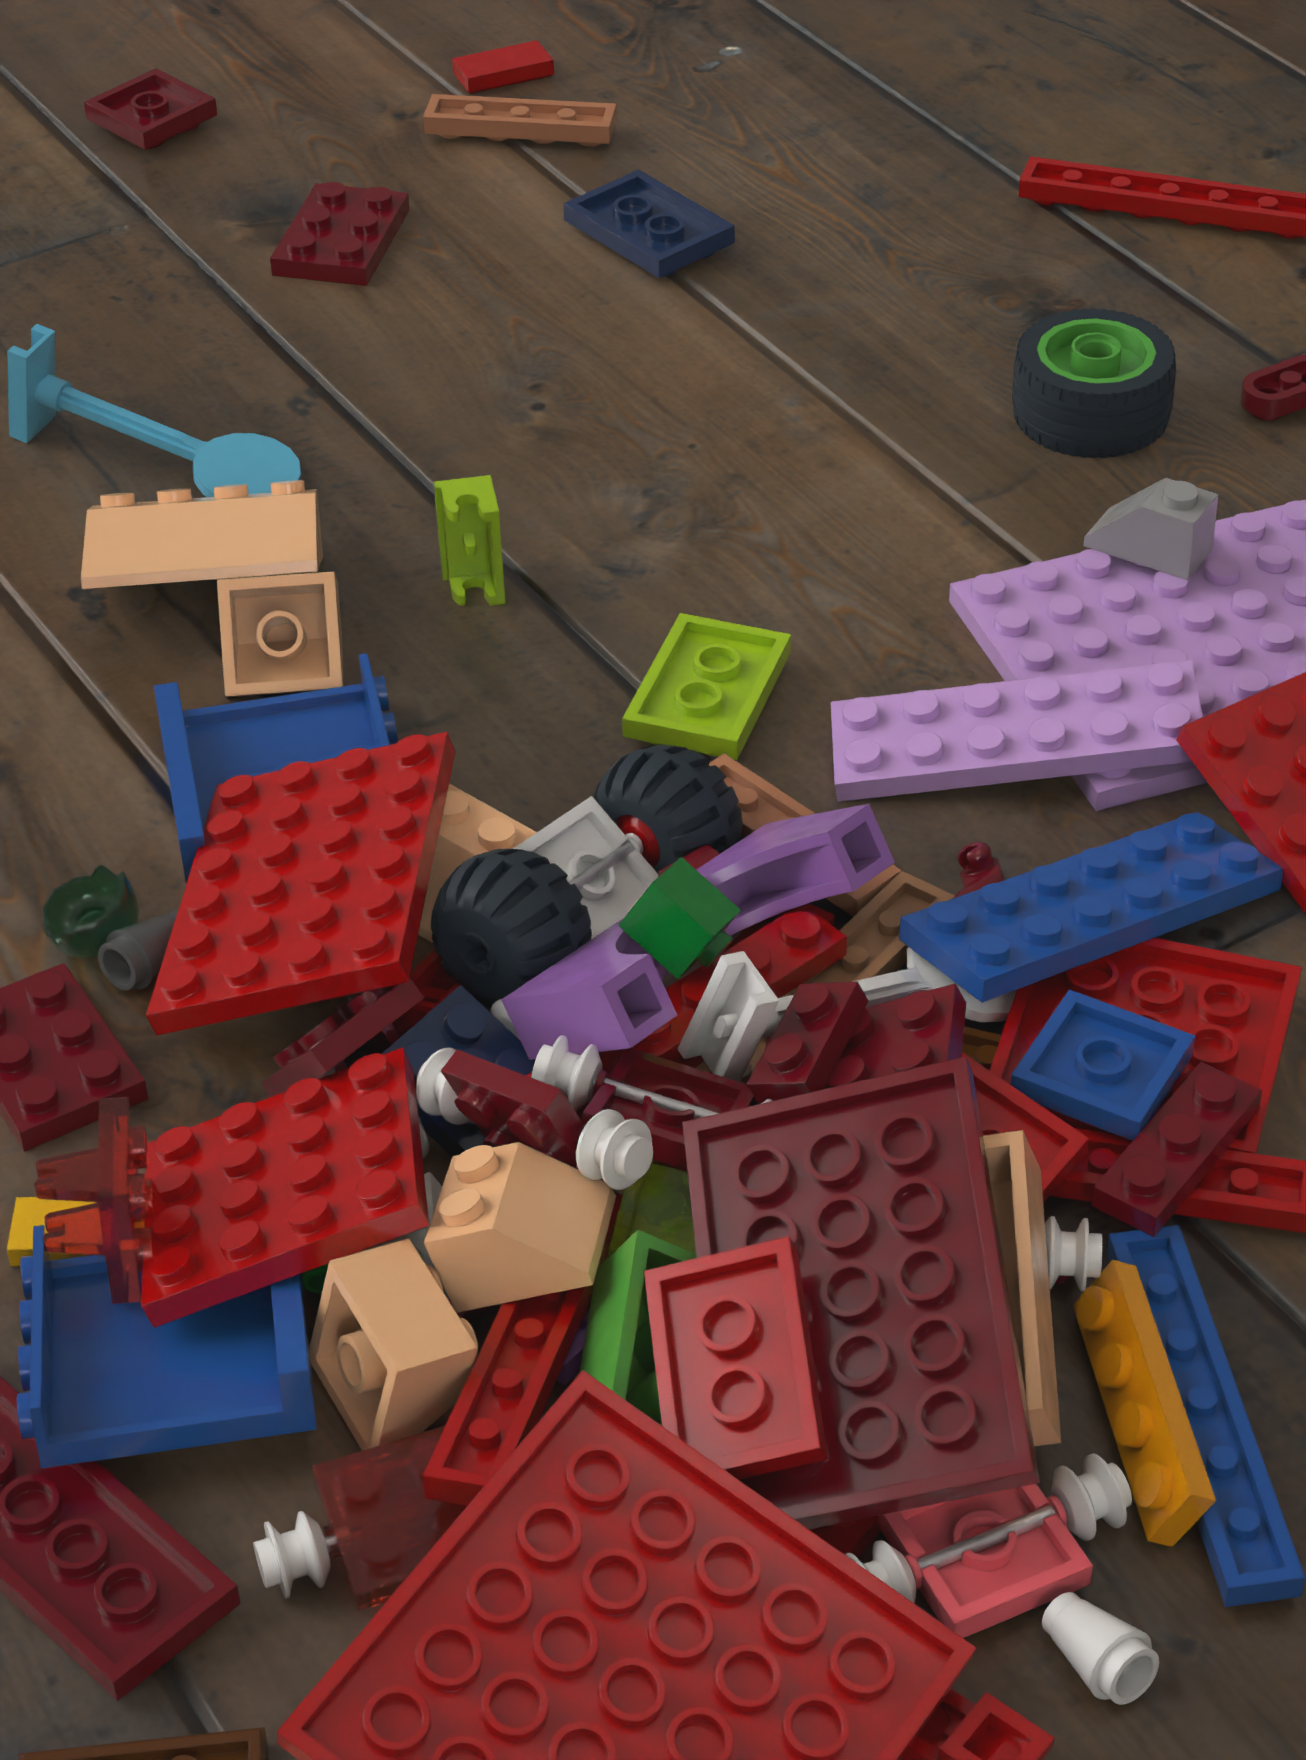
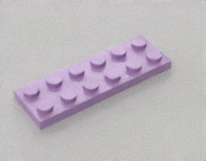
M1191 659L1160 662L1149 665L1099 669L1089 672L1039 676L1029 679L979 683L969 686L832 701L833 763L837 802L1192 762L1176 739L1184 725L1203 717L1194 661Z

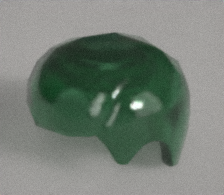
M98 865L91 876L75 877L52 891L42 908V927L49 941L59 951L75 958H98L99 949L103 944L107 943L109 933L137 924L139 905L132 885L124 871L116 875L104 865Z

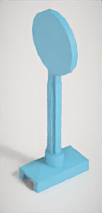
M36 324L31 328V348L28 351L14 345L7 351L9 436L28 443L56 416V411L62 412L67 410L193 461L194 483L206 497H214V487L247 484L248 494L271 493L270 483L301 480L300 460L291 448L274 438L255 433H232L214 438L209 442H204L74 389L71 382L56 377L55 331Z

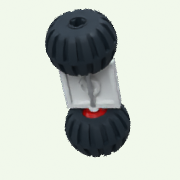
M661 744L644 747L622 756L615 762L597 785L594 797H589L515 848L495 849L473 856L463 862L454 870L439 890L431 916L432 941L436 953L443 958L440 963L448 976L452 974L457 980L455 984L463 985L465 989L473 994V997L478 1002L491 1008L497 1000L503 999L622 920L650 884L658 878V871L705 844L710 845L721 854L739 842L743 826L741 808L736 806L739 800L733 787H728L724 782L726 776L716 765L709 766L708 758L686 747Z

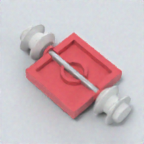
M1092 1453L1084 1458L1083 1474L1080 1476H1076L1066 1466L1057 1467L1053 1473L1051 1496L1047 1498L1037 1484H1031L878 1515V1526L890 1545L883 1540L876 1541L873 1544V1560L865 1564L852 1553L844 1555L913 1603H915L916 1589L918 1588L938 1620L959 1636L965 1638L1053 1601L1063 1593L1074 1592L1091 1585L1093 1564L1070 1531L1080 1539L1089 1541L1095 1537L1096 1520L1103 1518L1113 1528L1124 1526L1127 1518L1126 1508L1132 1503L1131 1490L1125 1475L1116 1464H1107L1099 1455Z

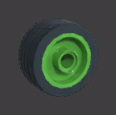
M1096 308L1073 309L1071 311L1055 313L1038 320L1031 327H1028L1026 332H1023L1016 350L1012 401L1014 418L1017 425H1019L1020 430H1023L1026 436H1029V439L1034 440L1044 448L1075 457H1117L1118 455L1123 456L1148 447L1165 432L1173 408L1176 379L1174 345H1172L1171 339L1169 340V336L1164 334V331L1159 329L1158 326L1151 324V322L1141 317L1116 310Z

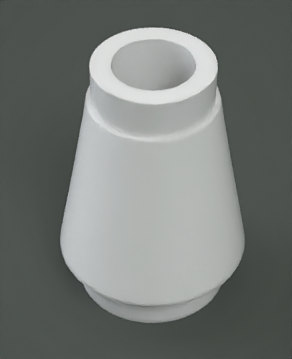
M1073 1592L1059 1595L1045 1610L1042 1618L1043 1629L1051 1636L1052 1640L1095 1697L1103 1700L1111 1699L1114 1703L1123 1705L1136 1700L1151 1685L1159 1668V1657L1152 1649L1151 1639L1147 1633L1081 1599Z

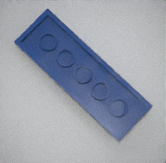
M1195 812L1182 815L1178 819L1147 830L1134 832L1128 837L1097 848L1086 849L1080 854L1052 864L1038 866L1032 871L998 883L985 885L979 890L948 901L934 903L928 908L905 915L900 920L899 940L983 1003L1277 892L1281 889L1283 868L1261 854L1254 846L1244 843L1215 824L1211 818Z

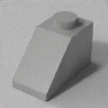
M1164 478L1110 507L1085 535L1084 546L1189 580L1212 551L1219 494L1197 488L1192 483Z

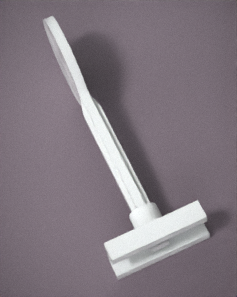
M910 947L907 948L908 969L857 980L869 1000L866 1007L903 998L917 991H929L955 984V982ZM744 951L722 955L682 1038L678 1051L684 1059L701 1055L713 1074L740 1082L760 1040L774 1034L794 995L777 998ZM956 983L966 1001V1019L981 1023L1003 1022L1007 1020L1017 990L981 1003Z

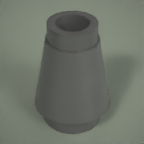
M173 910L167 914L109 933L105 944L99 949L98 960L102 972L110 983L121 990L143 989L158 976L178 911Z

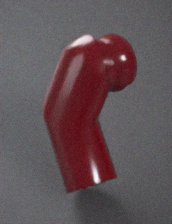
M974 842L966 845L959 851L957 861L963 868L960 877L964 888L955 894V898L979 890L985 885L1004 881L1000 862L997 858L992 857L991 849L986 843Z

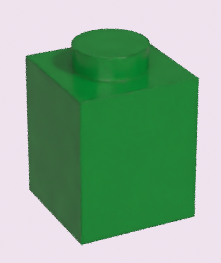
M681 857L650 884L618 926L673 976L679 979L697 961L707 969L722 954L733 940L725 930L741 910Z

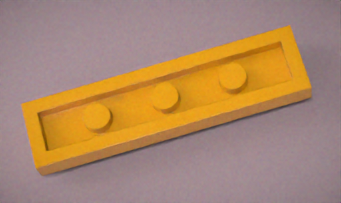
M1112 1259L1101 1272L1100 1278H1096L1082 1292L1080 1298L1074 1303L1073 1309L1147 1541L1173 1547L1216 1502V1498L1137 1267Z

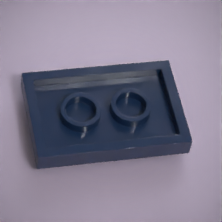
M639 169L563 203L564 221L658 278L671 275L676 270L701 258H707L713 255L714 252L735 243V225Z

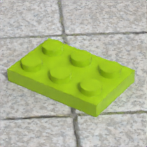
M680 613L622 718L623 737L649 742L654 745L686 747L689 750L714 757H719L725 753L732 759L738 760L791 654V634Z

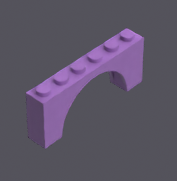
M870 804L766 823L698 868L697 871L741 910L725 930L731 936L751 925L798 906L827 897L854 892L894 864L895 861ZM622 920L501 999L529 1060L536 1059L544 1044L553 1047L560 1035L567 1036L569 1052L575 1054H582L590 1044L596 1045L598 1052L632 1048L677 1016L662 983V979L670 972L618 926Z

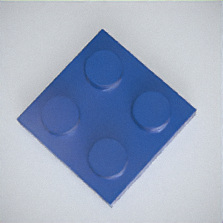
M1069 989L1011 1074L1010 1085L1045 1108L1133 1141L1155 1116L1193 1056L1195 1035Z

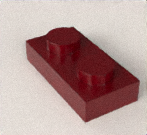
M858 981L799 985L747 1082L758 1103H763L767 1099L775 1101L825 1088L869 1002Z

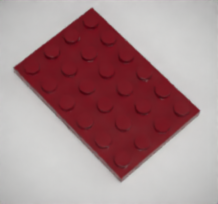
M957 1058L682 1122L697 1258L790 1236L798 1251L828 1460L744 1478L739 1481L808 1529L1040 1483L973 1071L967 1058Z

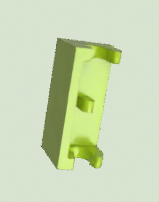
M491 475L434 481L441 574L443 581L449 580L452 599L458 605L464 606L466 604V589L478 587L484 590V598L490 606L505 604L500 514Z

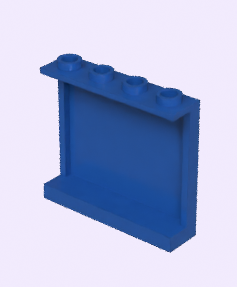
M368 653L359 654L362 684L182 711L178 682L153 685L186 883L197 848L205 845L203 828L218 784H222L238 775L257 776L281 770L294 762L305 761L313 763L338 757L342 753L354 748L369 750L398 742L393 712L382 713V711H389L384 675L373 677Z
M44 1225L33 1226V1255L21 1257L20 1260L22 1286L26 1300L19 1302V1314L25 1345L18 1347V1363L23 1391L30 1390V1392L17 1394V1414L22 1439L35 1438L41 1468L317 1430L302 1273L153 1328L141 1307L143 1249L51 1261Z

